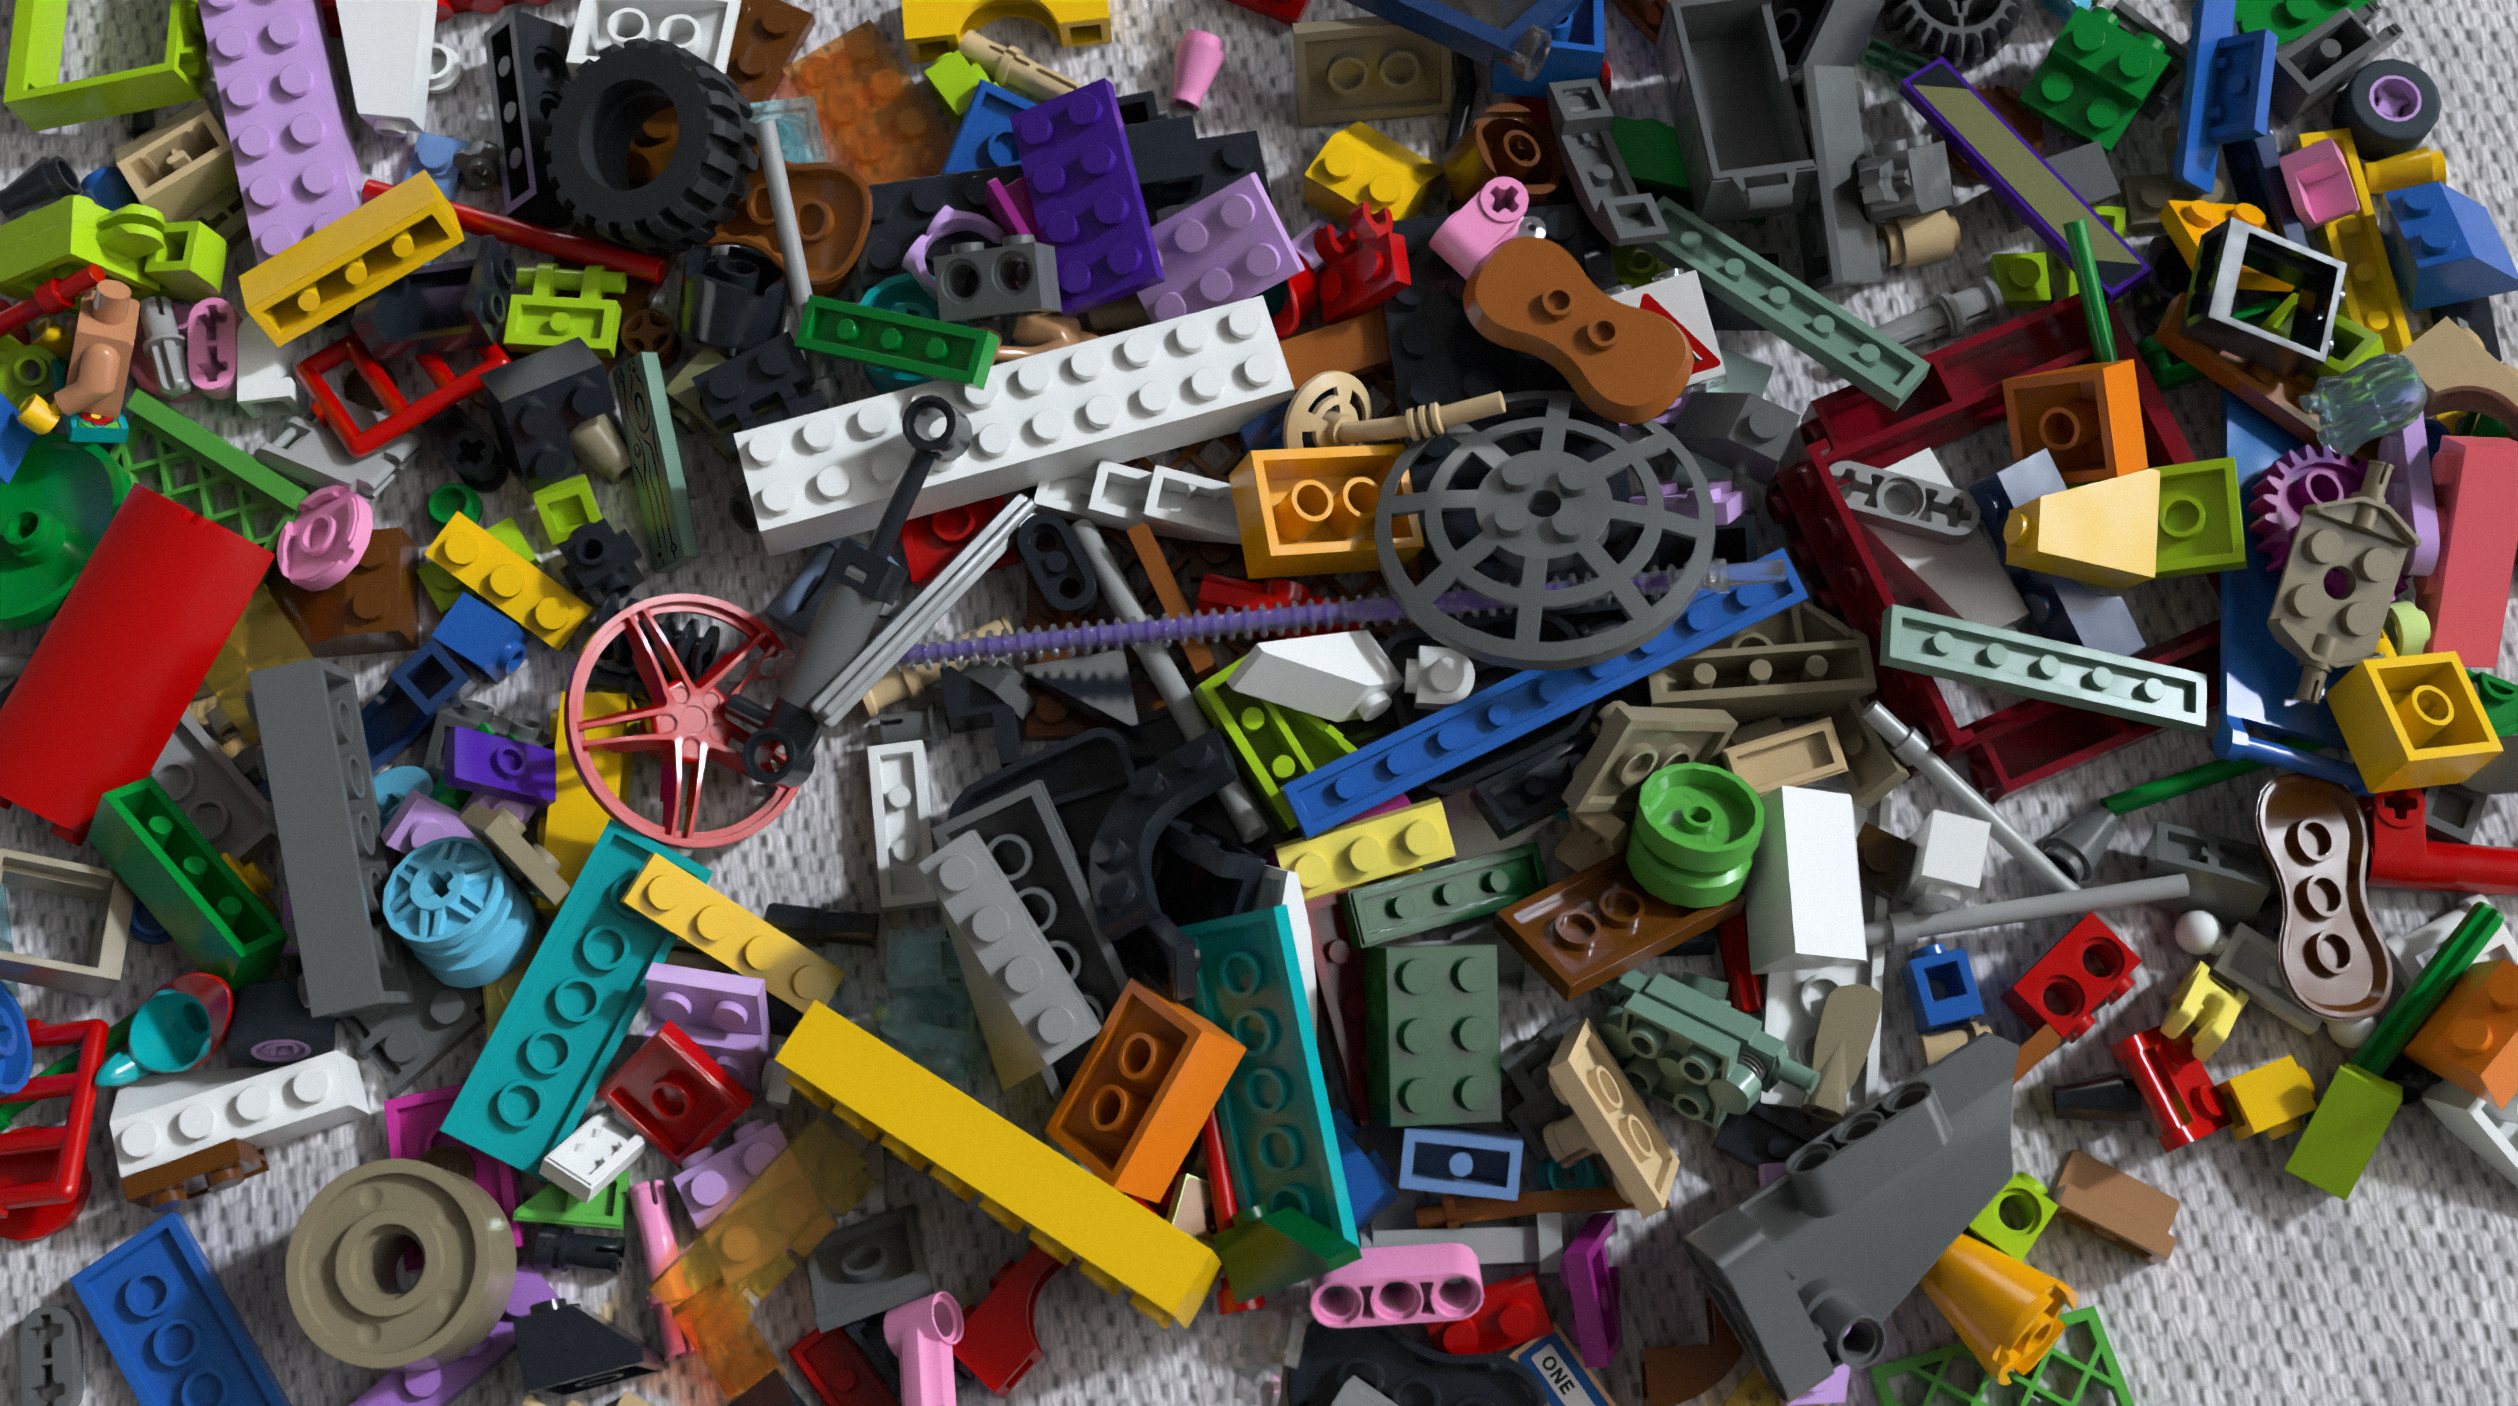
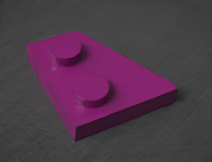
M1616 1212L1593 1214L1560 1260L1561 1283L1564 1290L1570 1291L1574 1309L1570 1321L1571 1337L1574 1345L1581 1347L1585 1368L1608 1367L1623 1344L1622 1315L1620 1311L1619 1267H1608L1604 1242L1611 1232L1618 1231Z

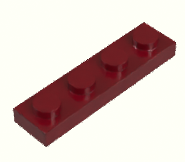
M1343 888L1306 899L1304 903L1311 930L1318 1001L1354 1125L1363 1128L1374 1124L1368 1122L1364 948L1352 950L1338 893L1351 890V888Z

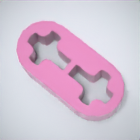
M213 297L200 301L189 313L188 373L191 381L205 396L211 399L223 400L237 393V333L243 319L228 301ZM222 316L226 322L218 324L216 340L207 327L215 325L216 317ZM217 357L218 361L227 371L219 372L217 381L212 382L207 375L216 372Z

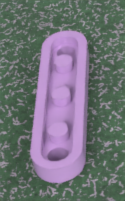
M2389 380L2384 390L2376 392L2373 401V419L2375 423H2381L2382 430L2378 460L2394 466L2384 495L2386 499L2385 504L2390 505L2422 540L2420 546L2408 547L2401 573L2403 575L2430 576L2437 564L2440 539L2420 387L2414 380Z

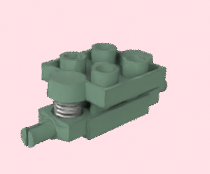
M1631 969L1621 977L1617 976L1594 988V990L1610 997L1614 1005L1605 1009L1597 1025V1032L1610 1053L1617 1057L1619 1067L1634 1090L1639 1094H1647L1677 1109L1683 1116L1691 1120H1699L1718 1130L1728 1112L1739 1115L1746 1113L1759 1100L1760 1092L1763 1091L1768 1094L1779 1080L1806 1092L1807 1095H1811L1820 1080V1072L1809 1069L1790 1059L1784 1041L1761 1031V1021L1659 972L1654 978H1651Z

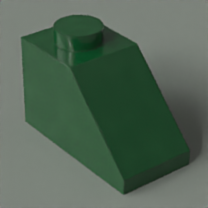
M1265 1203L1231 1215L1235 1227L1212 1235L1237 1304L1329 1273L1362 1258L1357 1245L1292 1206L1268 1214Z

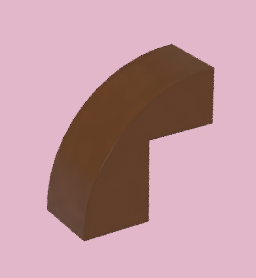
M1704 1288L1709 1344L1645 1347L1639 1351L1643 1406H1675L1699 1396L1721 1381L1742 1356L1744 1348L1723 1318L1706 1288Z

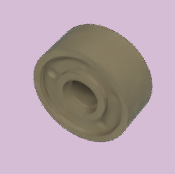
M403 1158L376 1160L359 1165L336 1177L312 1199L300 1216L290 1239L286 1256L285 1278L288 1299L292 1311L306 1335L318 1347L336 1359L359 1367L398 1372L432 1370L465 1356L476 1348L495 1328L504 1314L514 1288L517 1267L516 1246L510 1224L504 1212L492 1196L475 1182L454 1172L417 1160ZM418 1243L424 1257L423 1270L417 1282L411 1288L402 1292L396 1279L397 1264L402 1254L409 1247Z

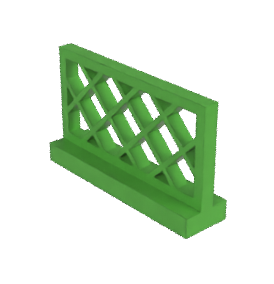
M136 389L125 406L135 412L128 423L126 443H115L109 454L126 471L132 486L134 482L140 484L139 475L160 469L164 491L160 493L161 495L179 504L181 499L200 494L204 518L212 520L219 525L241 519L244 538L275 554L274 559L246 605L248 607L277 561V545L282 528L287 521H290V523L296 521L297 517L302 513L298 510L299 504L312 493L274 469L261 464L256 458L166 403ZM147 431L155 436L158 457L137 463L135 448ZM170 446L178 451L171 453ZM193 459L196 465L198 482L176 488L173 465ZM210 470L219 476L211 478ZM231 484L235 485L239 507L217 513L213 490ZM250 495L258 499L259 501L251 503ZM274 509L283 515L271 535L257 539L254 521L255 514Z
M2095 1306L2058 1316V1319L2067 1325L2065 1329L2085 1324L2093 1345V1351L2086 1365L2055 1349L2056 1341L2047 1354L2038 1362L2030 1381L2012 1371L2007 1373L2012 1382L2011 1384L2025 1391L2018 1406H2027L2032 1395L2052 1406H2077L2088 1379L2110 1390L2117 1406H2135ZM1964 1342L1881 1364L1869 1369L1880 1406H1904L1894 1400L1887 1378L1909 1373L1930 1385L1921 1406H1929L1936 1390L1967 1406H1990L1981 1401V1398L1991 1377L1985 1372L1974 1397L1942 1380L1951 1360L1964 1357L1983 1368ZM2049 1359L2081 1375L2070 1401L2037 1385ZM2097 1360H2099L2104 1374L2094 1369ZM1940 1364L1935 1376L1923 1370V1368Z

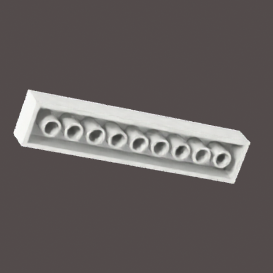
M1260 295L993 365L990 368L984 390L936 380L734 433L758 528L769 557L873 530L878 527L915 450L910 447L911 444L903 434L902 420L904 412L911 402L922 396L934 395L942 397L964 413L972 425L973 436L968 449L957 459L946 462L934 461L906 520L1037 486L1040 481L1051 479L1050 482L1078 475L1080 472L1098 469L1100 459L1119 464L1238 432L1241 426L1293 398L1295 388L1264 297ZM946 417L938 418L932 423L928 432L929 440H936L945 432L947 426Z

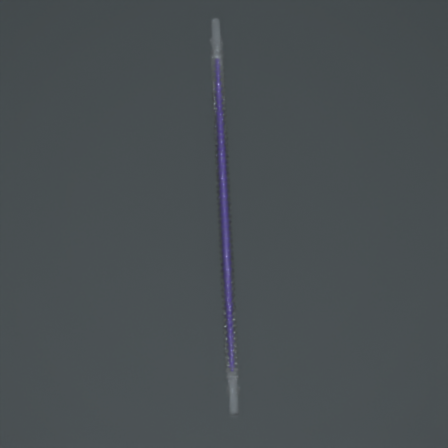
M1726 559L1713 560L1700 590H1713L1715 593L1721 594L1729 593V587L1785 582L1784 559L1727 564ZM1685 562L1684 568L1680 570L1675 569L1672 563L1668 564L1665 571H1659L1656 565H1652L1650 572L1643 573L1641 570L1631 582L1643 597L1647 594H1653V598L1659 600L1661 593H1668L1682 576L1688 562ZM1589 571L1585 573L1583 579H1576L1575 574L1570 573L1568 580L1560 581L1558 575H1553L1551 582H1545V590L1574 587L1596 578ZM1522 578L1519 579V584L1515 586L1510 585L1509 580H1503V584L1521 588ZM1458 584L1454 585L1453 591L1444 592L1432 603L1446 615L1455 613L1457 619H1462L1463 613L1467 611L1472 612L1473 617L1477 618L1482 610H1488L1489 615L1494 616L1496 609H1505L1506 614L1509 615L1514 608L1485 599L1470 590H1461ZM1390 591L1387 598H1380L1379 594L1374 592L1369 600H1364L1361 594H1357L1355 601H1347L1346 597L1342 595L1337 603H1331L1330 598L1325 597L1323 604L1319 605L1315 604L1314 600L1310 598L1305 606H1299L1296 600H1292L1290 607L1283 608L1280 602H1276L1273 609H1266L1265 604L1260 603L1256 611H1250L1249 606L1244 605L1242 612H1234L1233 608L1229 606L1224 614H1218L1217 610L1212 608L1209 615L1206 616L1202 615L1201 611L1197 609L1192 617H1186L1185 613L1180 611L1175 619H1170L1168 613H1163L1160 620H1154L1153 616L1148 614L1143 622H1138L1135 616H1131L1129 623H1122L1121 619L1116 617L1111 625H1106L1103 619H1099L1097 626L1094 627L1084 620L1080 628H1074L1071 622H1067L1065 629L1062 630L1058 629L1056 624H1051L1048 631H1042V628L1036 625L1031 633H1027L1024 627H1019L1017 634H1010V631L1004 628L999 636H995L992 630H988L985 633V637H979L973 631L968 639H963L960 633H956L953 640H947L946 636L941 634L936 642H932L928 636H924L921 643H916L892 667V670L895 673H900L902 666H908L911 672H915L920 664H923L926 670H931L934 663H939L943 669H946L951 661H955L958 667H963L965 660H971L975 666H978L983 658H987L990 664H994L997 661V657H1003L1005 662L1009 663L1014 655H1019L1022 661H1026L1029 654H1035L1036 658L1041 660L1046 652H1051L1054 658H1058L1060 651L1063 650L1073 657L1077 649H1083L1086 655H1090L1092 648L1095 647L1099 648L1101 653L1104 654L1108 651L1109 646H1115L1118 652H1122L1124 645L1130 644L1133 650H1138L1141 643H1147L1148 647L1153 649L1158 641H1163L1166 647H1170L1173 640H1179L1181 645L1185 646L1190 638H1195L1198 644H1202L1204 637H1212L1213 642L1217 643L1222 635H1228L1229 640L1234 641L1236 634L1240 633L1244 634L1245 638L1249 640L1254 632H1260L1261 636L1266 638L1268 632L1272 630L1276 631L1278 636H1283L1286 629H1292L1295 635H1299L1301 628L1308 627L1311 633H1315L1318 626H1325L1326 630L1331 632L1333 625L1341 624L1343 630H1348L1350 623H1357L1358 627L1363 629L1368 621H1374L1375 626L1380 627L1382 620L1385 619L1390 620L1394 626L1397 625L1400 618H1406L1409 624H1412L1413 621L1399 606ZM1609 594L1601 599H1603L1606 605H1609L1611 598L1614 597L1612 594ZM1595 601L1587 603L1588 606H1594ZM781 650L777 657L741 660L725 675V680L728 684L737 683L752 672L754 676L751 681L780 679L783 684L798 653H794L792 650Z

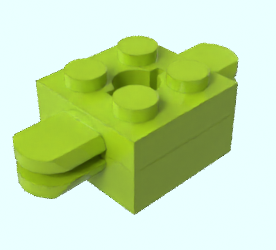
M68 195L36 211H30L24 216L0 226V292L9 298L23 301L34 295L35 288L54 277L64 279L90 264H95L103 271L105 280H117L126 284L131 289L132 299L138 300L160 291V282L146 274L144 270L148 254L164 248L162 232L165 228V217L155 208L139 204H129L117 210L109 211L96 205L92 199L80 195ZM82 295L75 298L74 306L64 311L78 316Z

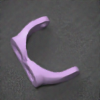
M945 205L932 220L926 234L921 235L910 247L903 259L902 267L909 271L922 289L938 302L936 281L928 273L925 263V255L930 245L945 235L966 230L977 232L991 242L1001 244V238L1006 237L1002 228L979 214L954 210L950 206Z

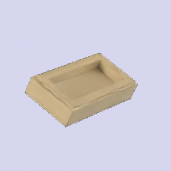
M1831 717L1723 749L1720 752L1725 769L1741 777L1757 792L1759 798L1781 786L1799 788L1845 774L1849 771Z

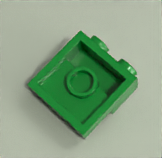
M2079 5L2051 46L2047 58L2020 96L2017 106L2084 145L2099 140L2107 158L2165 73L2171 57L2163 53L2165 45L2156 36L2147 32H2139L2135 37L2117 27L2119 19L2108 9L2101 6H2093L2088 11Z

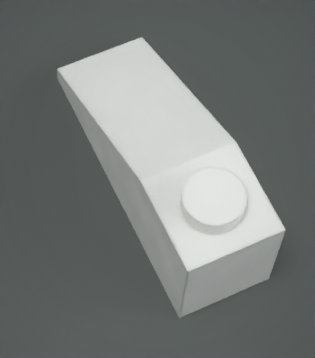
M1368 629L1257 643L1226 680L1234 691L1335 722L1362 718L1364 721H1370L1377 718L1390 707L1392 703L1390 697L1405 681Z

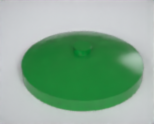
M67 434L38 435L33 440L9 484L0 483V631L25 629L55 618L132 488V483L123 467L95 442H69Z

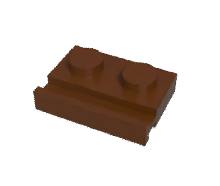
M235 1137L121 1180L127 1202L150 1208L152 1212H163L186 1204L188 1200L206 1193L237 1186L245 1179L270 1169L264 1148L257 1150L256 1145Z

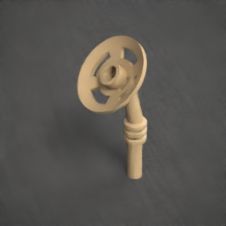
M1337 370L1325 371L1307 380L1293 396L1283 423V444L1285 449L1304 448L1302 432H1312V438L1317 448L1362 446L1370 441L1411 437L1413 441L1421 440L1422 434L1425 438L1433 437L1434 431L1437 435L1445 434L1446 427L1505 413L1506 406L1501 391L1444 406H1439L1437 402L1430 403L1429 410L1425 405L1418 406L1417 413L1411 408L1406 410L1404 416L1372 419L1371 401L1364 385L1356 377ZM1329 389H1334V395L1327 396L1315 406L1312 413L1308 412L1312 403L1322 393ZM1352 392L1359 400L1362 410V421L1358 420L1355 408L1349 404Z

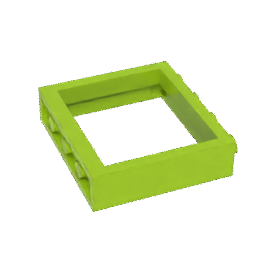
M16 0L3 104L34 132L203 99L204 79L208 73V43L198 0H171L165 63L58 84L68 0Z

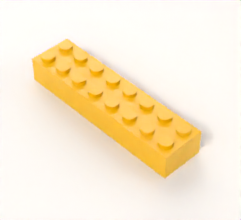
M817 1000L813 1001L774 1059L789 1072L784 1082L797 1090L798 1094L826 1112L834 1103L835 1107L831 1112L844 1120L846 1125L872 1142L881 1133L884 1137L880 1144L917 1171L922 1172L927 1164L931 1165L932 1169L929 1175L939 1181L941 1186L967 1203H970L976 1194L982 1198L978 1207L987 1212L988 1216L1017 1235L1023 1226H1026L1032 1230L1027 1238L1037 1244V1247L1065 1266L1069 1264L1072 1257L1082 1262L1078 1271L1084 1274L1090 1282L1113 1297L1117 1298L1122 1289L1133 1295L1129 1304L1135 1307L1137 1312L1165 1330L1168 1329L1172 1321L1185 1329L1188 1328L1224 1270L1223 1264L1214 1251Z

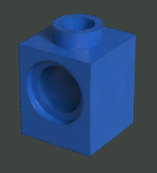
M465 592L460 595L431 634V637L447 653L497 684L505 673L512 674L521 666L527 653L525 646L529 642L528 637L517 624Z

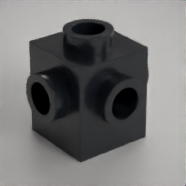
M605 517L596 523H586L579 526L570 533L567 541L557 546L568 564L560 568L564 578L577 596L587 591L599 609L614 592H619L620 599H622L634 587L646 581L634 563L635 560L643 556L626 529L615 534Z

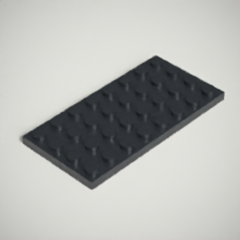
M1580 202L1528 207L1524 214L1522 229L1516 237L1525 235L1535 236L1560 245L1574 257L1587 275L1583 248H1588ZM1451 215L1393 221L1392 232L1405 237L1411 285L1380 303L1398 416H1404L1406 410L1411 408L1417 413L1418 406L1425 405L1429 410L1430 403L1437 402L1439 406H1444L1501 391L1502 395L1529 390H1564L1575 392L1565 377L1546 361L1534 355L1493 343L1483 337L1470 323L1464 311L1462 299L1467 281L1429 247V242L1435 232ZM1547 407L1510 410L1505 413L1471 421L1467 425L1480 433L1490 427L1512 420L1546 417ZM1570 408L1569 419L1601 427L1622 438L1619 423L1607 420L1594 412ZM1543 431L1514 434L1496 440L1493 443L1512 457L1520 453L1540 450ZM1566 433L1563 452L1578 456L1589 463L1612 452L1610 448L1592 439ZM1443 436L1422 452L1408 468L1413 493L1428 492L1430 482L1438 468L1453 450L1459 447L1458 444ZM1411 437L1401 438L1404 449L1413 441ZM1472 455L1454 473L1446 490H1477L1484 477L1491 470ZM1625 469L1607 478L1606 481L1610 487L1613 500L1629 503V498L1632 497L1628 472ZM1539 504L1529 511L1538 517H1549L1559 510L1549 504ZM1475 511L1442 512L1445 533L1456 551L1479 535L1476 527ZM1420 513L1418 517L1425 547L1419 551L1424 580L1441 563L1436 558L1428 541L1424 521L1425 513ZM1612 522L1611 531L1602 547L1617 564L1621 563L1636 546L1639 540L1637 526ZM1492 553L1473 567L1476 571L1494 581L1521 588L1523 570L1502 562ZM1583 562L1569 569L1547 572L1545 588L1580 585L1596 579L1597 576ZM1643 567L1631 581L1646 580L1645 568ZM1456 581L1441 596L1467 595L1474 592ZM1647 587L1638 588V591L1650 605ZM1609 594L1599 600L1578 607L1546 611L1556 613L1565 621L1614 616L1623 609L1612 594ZM1498 604L1440 611L1456 620L1481 614L1518 610V608Z

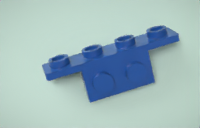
M2195 0L2191 10L2193 23L2189 52L2185 60L2186 80L2183 102L2179 109L2180 129L2177 151L2173 158L2175 181L2199 195L2213 193L2219 145L2265 137L2267 131L2278 36L2266 28L2232 36L2236 0Z

